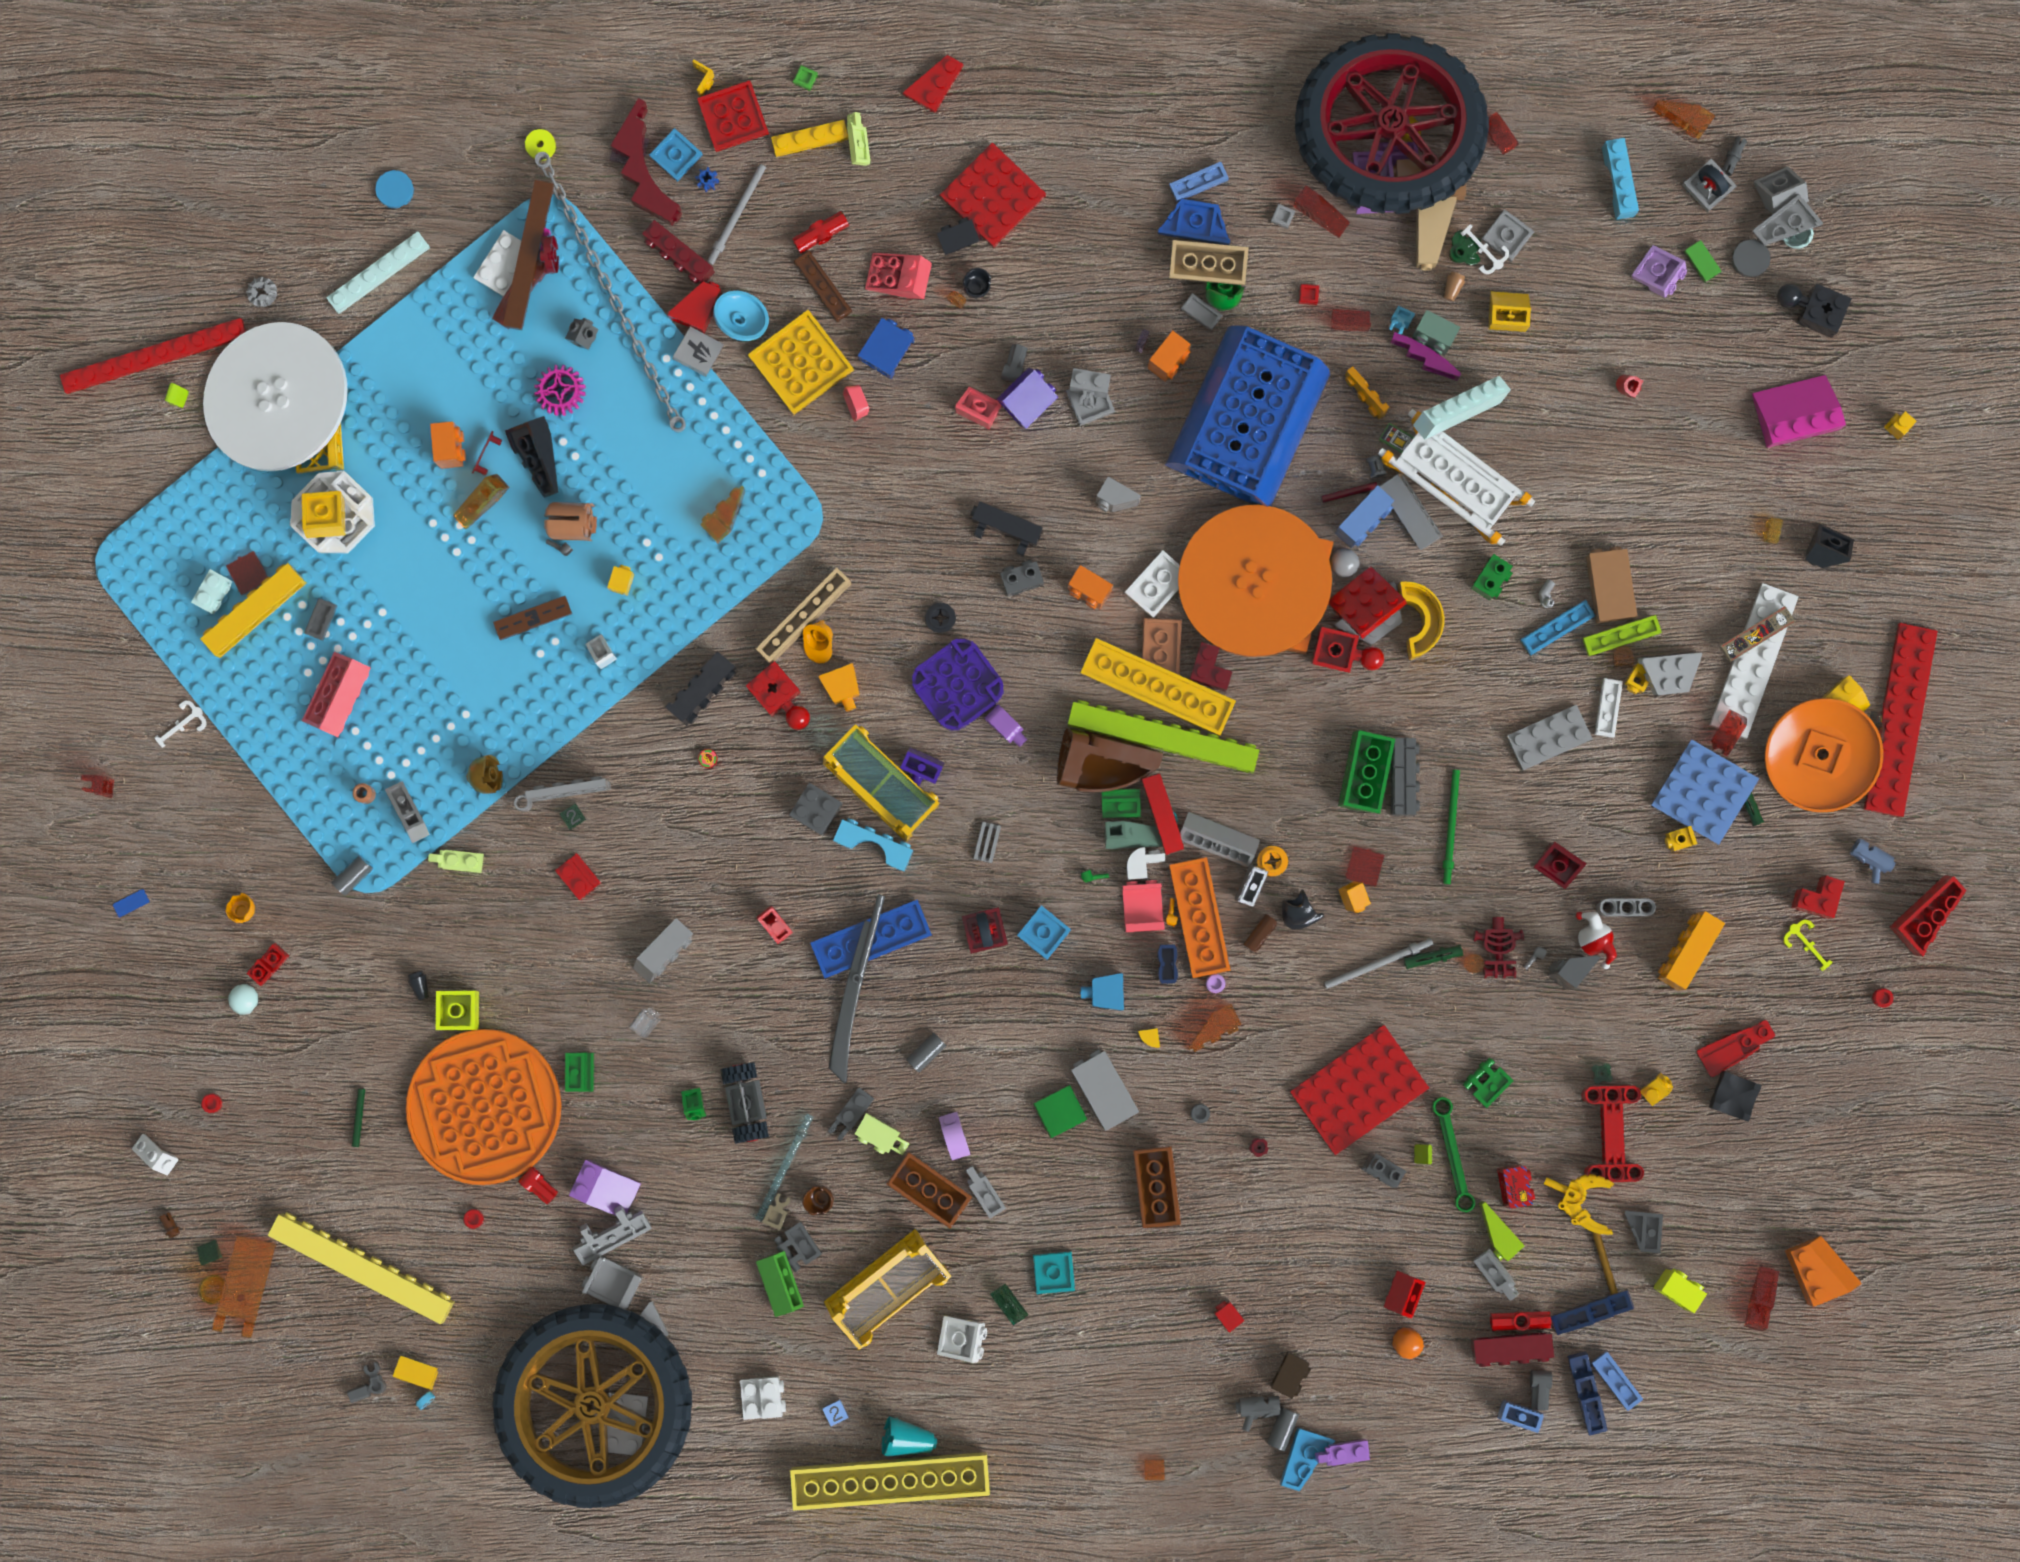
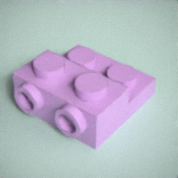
M1652 245L1633 272L1632 278L1648 286L1650 291L1666 298L1668 294L1672 295L1674 293L1678 279L1682 280L1687 273L1686 263L1684 260Z

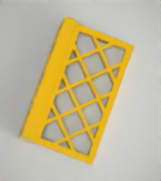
M341 422L330 441L314 459L310 458L312 461L307 468H302L301 464L297 465L296 473L301 474L332 469L344 470ZM325 454L328 457V465L321 466L317 461Z

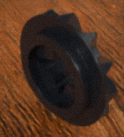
M936 603L927 610L925 620L927 626L933 632L944 633L954 626L956 615L950 605ZM940 610L944 617L949 618L943 620L942 626H940L938 620L932 619L939 616Z

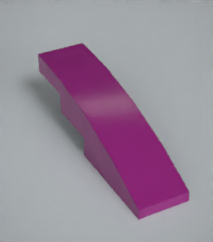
M1394 332L1390 344L1408 349L1406 357L1423 362L1422 370L1458 381L1461 373L1445 358L1418 341Z

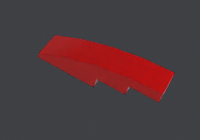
M1160 773L1141 778L1165 854L1168 855L1183 850V842Z

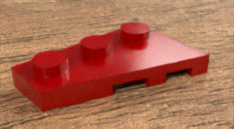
M946 55L907 88L903 95L936 113L964 64Z

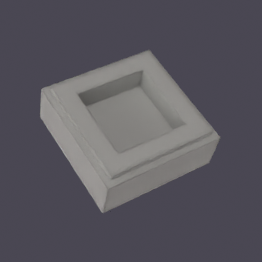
M1278 204L1271 223L1288 230L1295 210Z

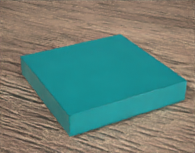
M1072 1251L1033 1255L1036 1294L1075 1291Z

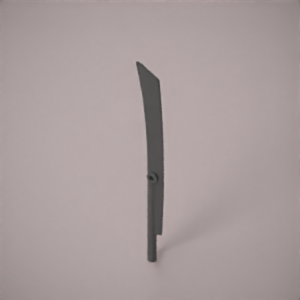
M881 894L877 895L871 921H864L836 1026L829 1069L843 1083L847 1082L849 1047L857 1002L885 896Z

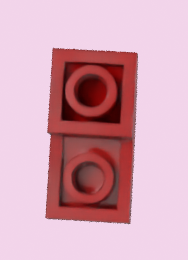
M274 943L246 974L258 985L262 986L290 955Z

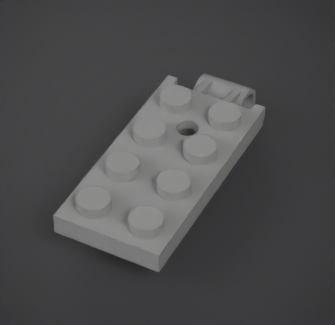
M602 776L590 778L591 781L587 782L583 781V779L571 781L572 784L568 785L564 784V782L552 784L553 787L549 788L545 787V785L535 786L533 790L525 791V794L517 796L514 800V806L522 812H527L532 808V801L537 802L611 790V784ZM522 799H527V806L525 808H520L519 802Z

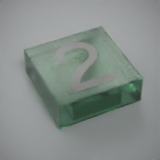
M576 803L560 813V816L570 830L587 820Z

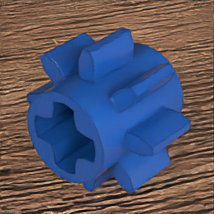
M709 167L704 171L699 169L700 175L695 176V179L700 181L697 184L698 188L703 187L705 192L708 189L715 190V183H719V179L715 178L717 172H711Z

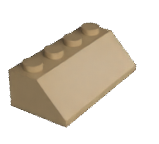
M1173 240L1169 278L1245 285L1249 247Z

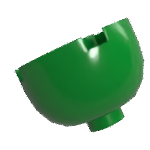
M1207 282L1205 288L1208 303L1219 311L1235 308L1240 303L1244 292V286L1241 287V285Z

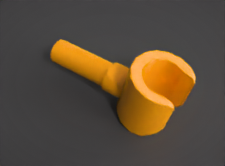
M1170 898L1166 923L1175 927L1178 917L1173 915L1175 899Z

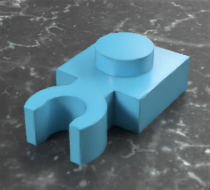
M1398 306L1390 320L1389 330L1398 328V334H1402L1404 328L1408 329L1415 313Z

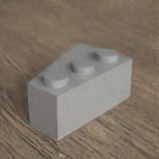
M676 918L636 958L633 969L650 984L665 971L666 966L670 962L673 963L677 959L678 953L682 948L685 950L692 943L693 933Z

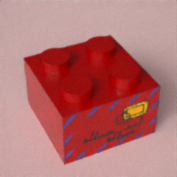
M1520 1164L1497 1168L1503 1207L1511 1209L1533 1205L1532 1200H1535L1533 1188L1530 1189L1529 1181L1532 1180L1530 1169Z

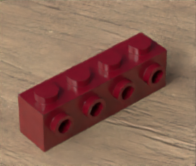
M653 220L643 232L644 243L651 249H657L659 251L658 254L666 261L668 259L674 263L673 266L678 271H684L688 274L687 277L693 283L697 284L698 282L701 284L703 281L707 282L715 273L713 266L657 221Z
M1550 1332L1471 1338L1473 1362L1479 1364V1367L1491 1366L1490 1363L1498 1362V1365H1510V1361H1518V1364L1530 1363V1359H1537V1362H1547L1549 1358H1554L1553 1339Z

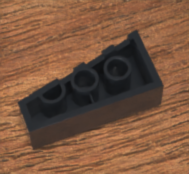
M717 651L701 668L700 672L702 674L700 676L698 674L689 681L688 689L680 690L676 695L675 702L673 704L669 702L665 708L686 726L689 723L692 725L698 718V712L701 709L705 710L710 705L712 696L714 694L717 696L724 687L722 685L725 681H730L735 676L737 668Z

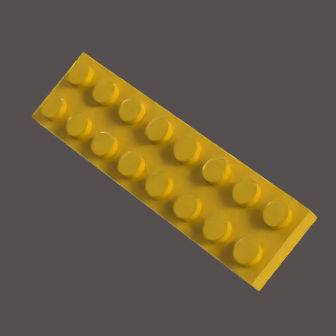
M1097 638L1080 672L1082 675L1218 736H1221L1236 700Z

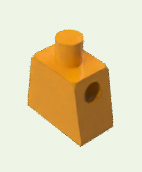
M853 663L819 676L820 681L835 705L843 703L846 712L856 708L853 698L859 696L860 693Z

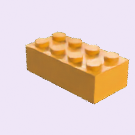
M1706 911L1690 916L1687 922L1689 924L1688 928L1680 933L1677 939L1679 943L1676 948L1672 947L1668 953L1669 960L1666 964L1663 963L1658 970L1660 975L1657 979L1677 991L1687 989L1725 925L1723 921Z

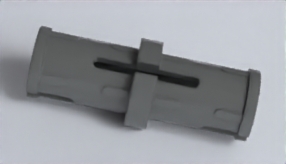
M1736 137L1731 150L1727 152V159L1722 168L1724 173L1729 168L1727 176H1732L1737 162L1741 160V153L1747 143V140L1744 138L1739 145L1741 137Z

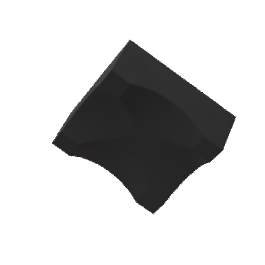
M1721 1071L1709 1108L1749 1122L1755 1100L1762 1085Z

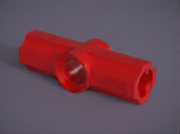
M842 211L824 221H816L810 225L808 230L792 238V241L801 254L817 244L822 245L828 242L834 234L849 227V223Z
M1550 1311L1490 1313L1491 1331H1523L1526 1329L1551 1328ZM1524 1316V1324L1518 1326L1516 1324L1517 1317Z

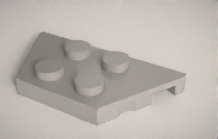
M1394 582L1390 585L1397 591L1396 584ZM1400 609L1362 639L1359 636V639L1371 646L1402 624ZM1343 619L1334 625L1337 629L1358 635Z
M1702 652L1638 658L1639 664H1642L1646 671L1644 676L1650 684L1653 695L1689 692L1702 657Z

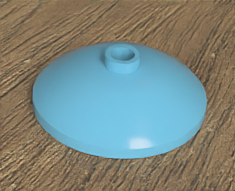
M726 292L717 299L713 308L714 319L718 327L726 335L736 340L752 341L758 339L765 333L769 324L768 312L763 303L747 292Z

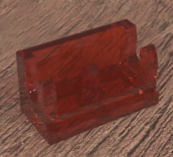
M1730 709L1711 739L1712 747L1715 750L1720 748L1723 755L1728 757L1747 726V718Z
M81 774V780L92 782V786L90 788H82L83 791L106 798L113 797L114 779Z

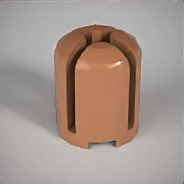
M573 502L550 503L544 514L545 517H549V520H544V529L548 537L554 540L592 541L590 539L591 534L596 533L597 517H593L591 508L595 507L594 504Z

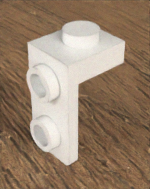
M145 1134L141 1135L132 1148L151 1169L165 1175L169 1174L179 1160L175 1155L161 1150Z

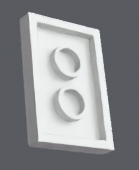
M503 230L473 278L507 299L512 286L521 240Z
M1162 550L1125 591V594L1148 615L1154 618L1179 590L1178 575L1180 565Z
M609 1392V1398L616 1392ZM623 1394L616 1401L646 1418L648 1396ZM610 1409L607 1416L635 1426L636 1421L613 1409ZM643 1423V1425H642V1431H643V1432H644L645 1423ZM607 1425L609 1453L634 1455L642 1446L643 1437Z

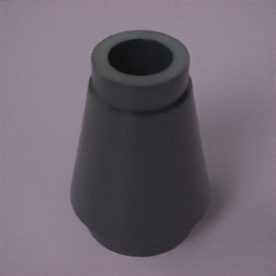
M423 970L409 974V980L407 981L417 999L421 1000L429 997L426 974L423 973Z

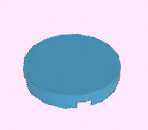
M392 170L385 172L379 177L376 182L375 191L383 205L397 209L410 202L413 197L414 187L412 181L405 173Z

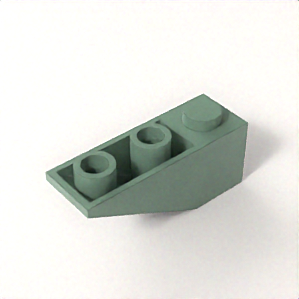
M1127 821L1105 822L1104 836L1106 849L1163 846L1155 826Z

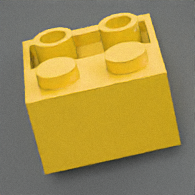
M1491 291L1488 329L1526 332L1530 327L1531 305L1529 294Z

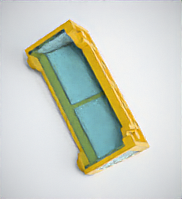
M855 724L823 757V765L907 842L938 808L940 804L938 802L939 798L931 791L930 793L924 792L869 740L867 736L869 733L864 727H858Z

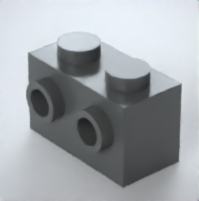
M1032 560L1022 562L1020 567L1014 568V566H1009L1003 569L1000 576L1007 597L1044 585L1037 561L1032 562Z

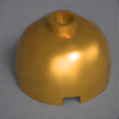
M482 756L476 758L470 764L466 777L475 791L482 794H491L501 789L503 773L498 771L497 765H500L495 756Z

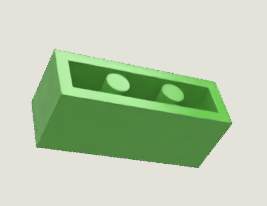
M785 1251L756 1261L775 1317L804 1307Z

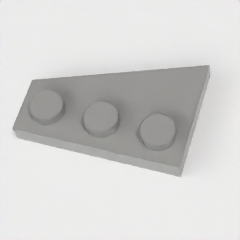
M1799 194L1757 226L1753 233L1764 246L1821 226L1823 222Z

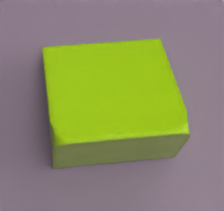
M171 383L165 401L170 405L183 408L189 391Z
M1415 1144L1414 1162L1416 1164L1431 1165L1432 1146L1429 1144Z

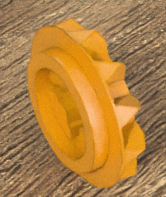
M1268 846L1259 853L1257 865L1268 871L1267 876H1278L1286 870L1288 857L1280 847ZM1270 853L1274 859H1280L1275 863V869L1271 864H1265V862L1270 860Z

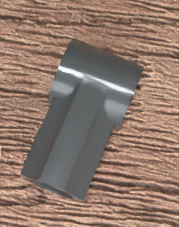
M1012 344L1007 363H1005L1001 380L1013 383L1023 374V364L1028 348L1019 344Z
M1531 1370V1409L1548 1410L1549 1390L1552 1388L1553 1380L1551 1371Z

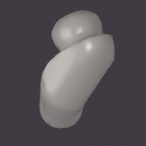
M1547 579L1538 593L1541 605L1545 608H1551L1554 605L1550 592L1555 583Z

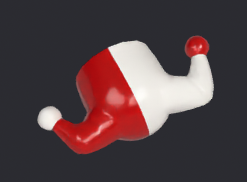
M1577 912L1575 916L1578 920L1584 918L1589 921V925L1581 929L1578 935L1581 948L1591 956L1604 953L1606 961L1601 965L1603 969H1608L1610 963L1617 957V952L1613 945L1614 934L1611 928L1602 923L1597 912Z

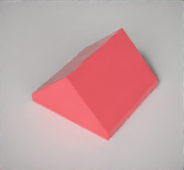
M968 387L957 402L955 410L957 414L990 429L1002 405L997 400Z

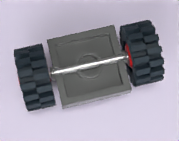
M755 1063L738 1064L720 1069L723 1084L737 1082V1085L725 1087L732 1125L741 1123L746 1125L732 1128L735 1144L769 1137L766 1121L751 1124L753 1121L767 1118L760 1081L756 1080L747 1083L743 1081L757 1078Z

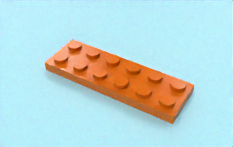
M1207 857L1169 865L1192 978L1231 971Z

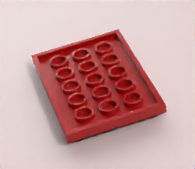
M1382 1025L1292 1089L1290 1093L1333 1154L1337 1155L1429 1089V1086L1386 1026Z

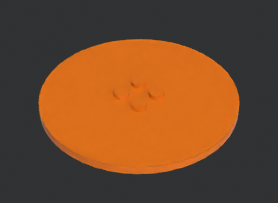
M1239 506L1214 516L1193 535L1180 562L1178 575L1179 595L1183 609L1193 627L1214 646L1240 656L1262 657L1286 651L1303 641L1322 619L1330 599L1332 587L1330 561L1316 533L1295 515L1271 506Z
M490 1029L471 1030L444 1040L435 1046L420 1062L412 1076L407 1092L406 1120L416 1148L434 1169L462 1183L472 1185L497 1184L522 1175L546 1154L557 1134L560 1124L561 1093L556 1075L550 1064L530 1043L504 1031Z

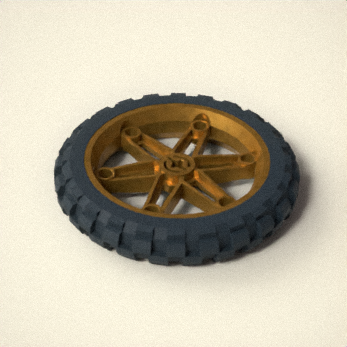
M583 1304L556 1311L532 1325L513 1344L499 1369L495 1391L493 1392L492 1407L494 1411L493 1424L495 1433H497L501 1451L504 1457L508 1459L513 1471L540 1495H544L554 1502L576 1506L577 1508L591 1509L614 1506L629 1501L654 1486L669 1471L680 1455L692 1418V1391L690 1390L689 1376L679 1356V1352L656 1325L633 1311L607 1304ZM583 1341L589 1343V1350L587 1352L581 1348ZM594 1341L618 1346L631 1354L636 1361L602 1383ZM576 1343L577 1386L539 1373L545 1363L555 1353ZM584 1358H589L595 1387L586 1388ZM636 1364L642 1365V1374H637L635 1372ZM646 1373L654 1393L655 1411L653 1421L616 1402ZM628 1374L631 1379L609 1398L604 1390ZM536 1378L542 1380L543 1385L541 1388L536 1387ZM550 1385L576 1393L577 1396L574 1403L550 1391ZM532 1390L569 1409L539 1437L535 1432L531 1419L530 1400ZM594 1401L596 1408L591 1410L589 1403ZM610 1409L636 1421L635 1426L607 1417ZM575 1413L581 1421L556 1437L554 1432ZM599 1423L600 1453H595L590 1424ZM643 1423H647L650 1426L648 1434L642 1431ZM607 1425L646 1438L634 1455L625 1462L609 1468ZM582 1428L591 1470L569 1466L555 1458L548 1450ZM543 1437L549 1439V1447L542 1445ZM596 1460L603 1462V1470L596 1468Z

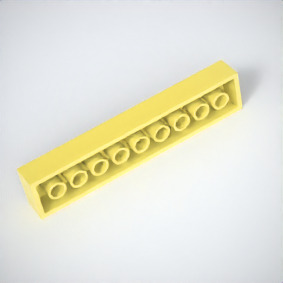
M987 1452L792 1467L790 1470L793 1511L990 1495Z

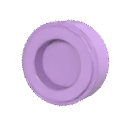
M1212 974L1206 980V988L1211 993H1219L1225 988V980L1219 974Z

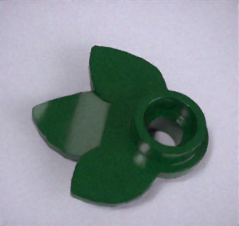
M1459 230L1451 239L1452 247L1449 251V257L1454 263L1464 262L1471 266L1481 261L1476 253L1480 247L1471 237L1463 236L1461 234L1463 230Z

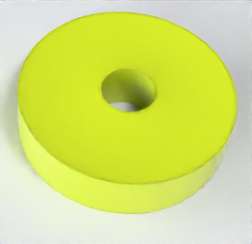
M537 129L527 136L525 148L533 159H535L536 154L539 152H546L552 157L556 150V142L550 132ZM539 143H544L542 147H537Z

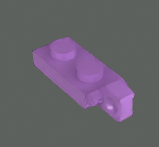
M1361 1439L1330 1444L1328 1447H1325L1324 1452L1315 1453V1460L1318 1463L1326 1462L1327 1466L1370 1460L1368 1440Z

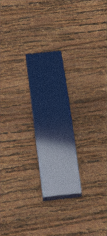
M1628 1289L1552 1315L1551 1320L1557 1335L1593 1325L1595 1322L1633 1310L1635 1307Z
M1584 1351L1567 1356L1588 1435L1591 1436L1608 1431L1588 1353Z

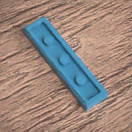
M1584 600L1523 637L1520 641L1531 656L1596 615L1587 601Z

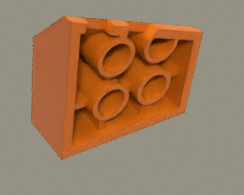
M1822 1236L1785 1250L1800 1289L1809 1306L1815 1307L1840 1297L1862 1284Z

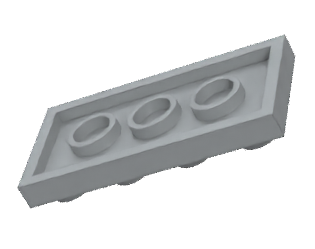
M1577 705L1506 736L1522 771L1593 739Z

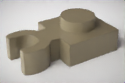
M778 1193L775 1197L776 1206L769 1205L762 1222L778 1230H781L788 1211L783 1209L790 1203L791 1199L788 1197L785 1203L780 1202L781 1193Z

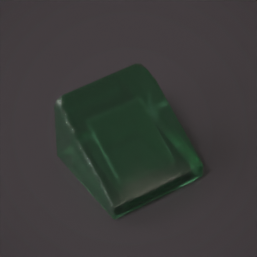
M216 1240L197 1247L201 1266L223 1258Z

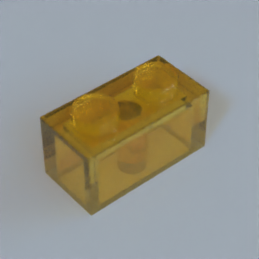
M1771 517L1766 521L1767 529L1763 534L1764 542L1775 545L1779 542L1783 524L1782 519Z

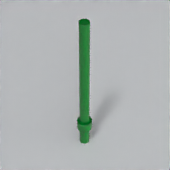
M1452 770L1445 861H1443L1442 869H1444L1443 884L1451 885L1452 870H1454L1453 850L1460 770Z

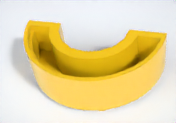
M1405 581L1397 585L1398 592L1406 599L1407 605L1414 607L1420 613L1422 619V628L1419 634L1406 641L1409 660H1413L1423 656L1435 646L1442 635L1445 618L1442 605L1431 590L1421 584Z

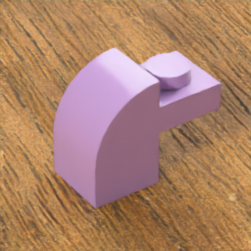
M954 1112L939 1117L951 1159L955 1160L971 1155L958 1113Z

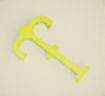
M1801 920L1797 924L1790 925L1789 931L1783 937V942L1788 948L1792 946L1788 941V937L1796 934L1806 945L1804 950H1810L1822 963L1821 971L1833 963L1831 960L1826 962L1813 947L1815 943L1813 941L1809 943L1801 934L1800 927L1803 924H1807L1809 929L1814 927L1811 921Z

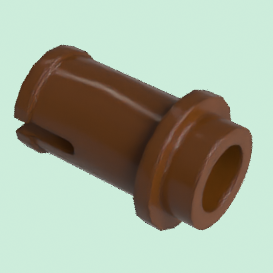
M171 1212L166 1213L167 1215L163 1214L160 1216L159 1220L167 1232L165 1235L173 1238L180 1234V1227H177Z

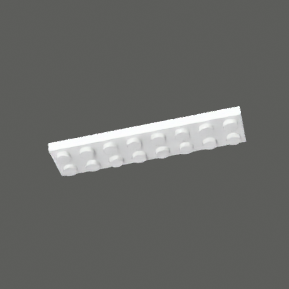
M1762 583L1744 631L1784 606L1792 615L1799 596ZM1787 627L1733 660L1710 726L1744 739L1748 738Z

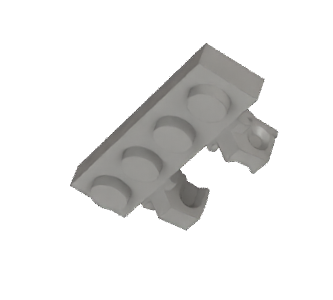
M622 1205L614 1208L619 1220L616 1221L615 1225L600 1233H597V1231L592 1233L587 1223L580 1226V1232L583 1237L580 1238L581 1243L573 1247V1251L581 1264L585 1265L651 1230V1224L643 1211L634 1215L631 1212L626 1214Z

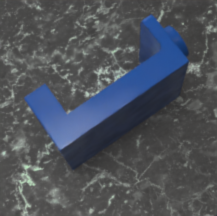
M881 318L860 351L858 359L889 379H892L895 374L894 370L910 345L915 342L913 333L906 328H903V330L898 328L897 323L889 318L887 320Z

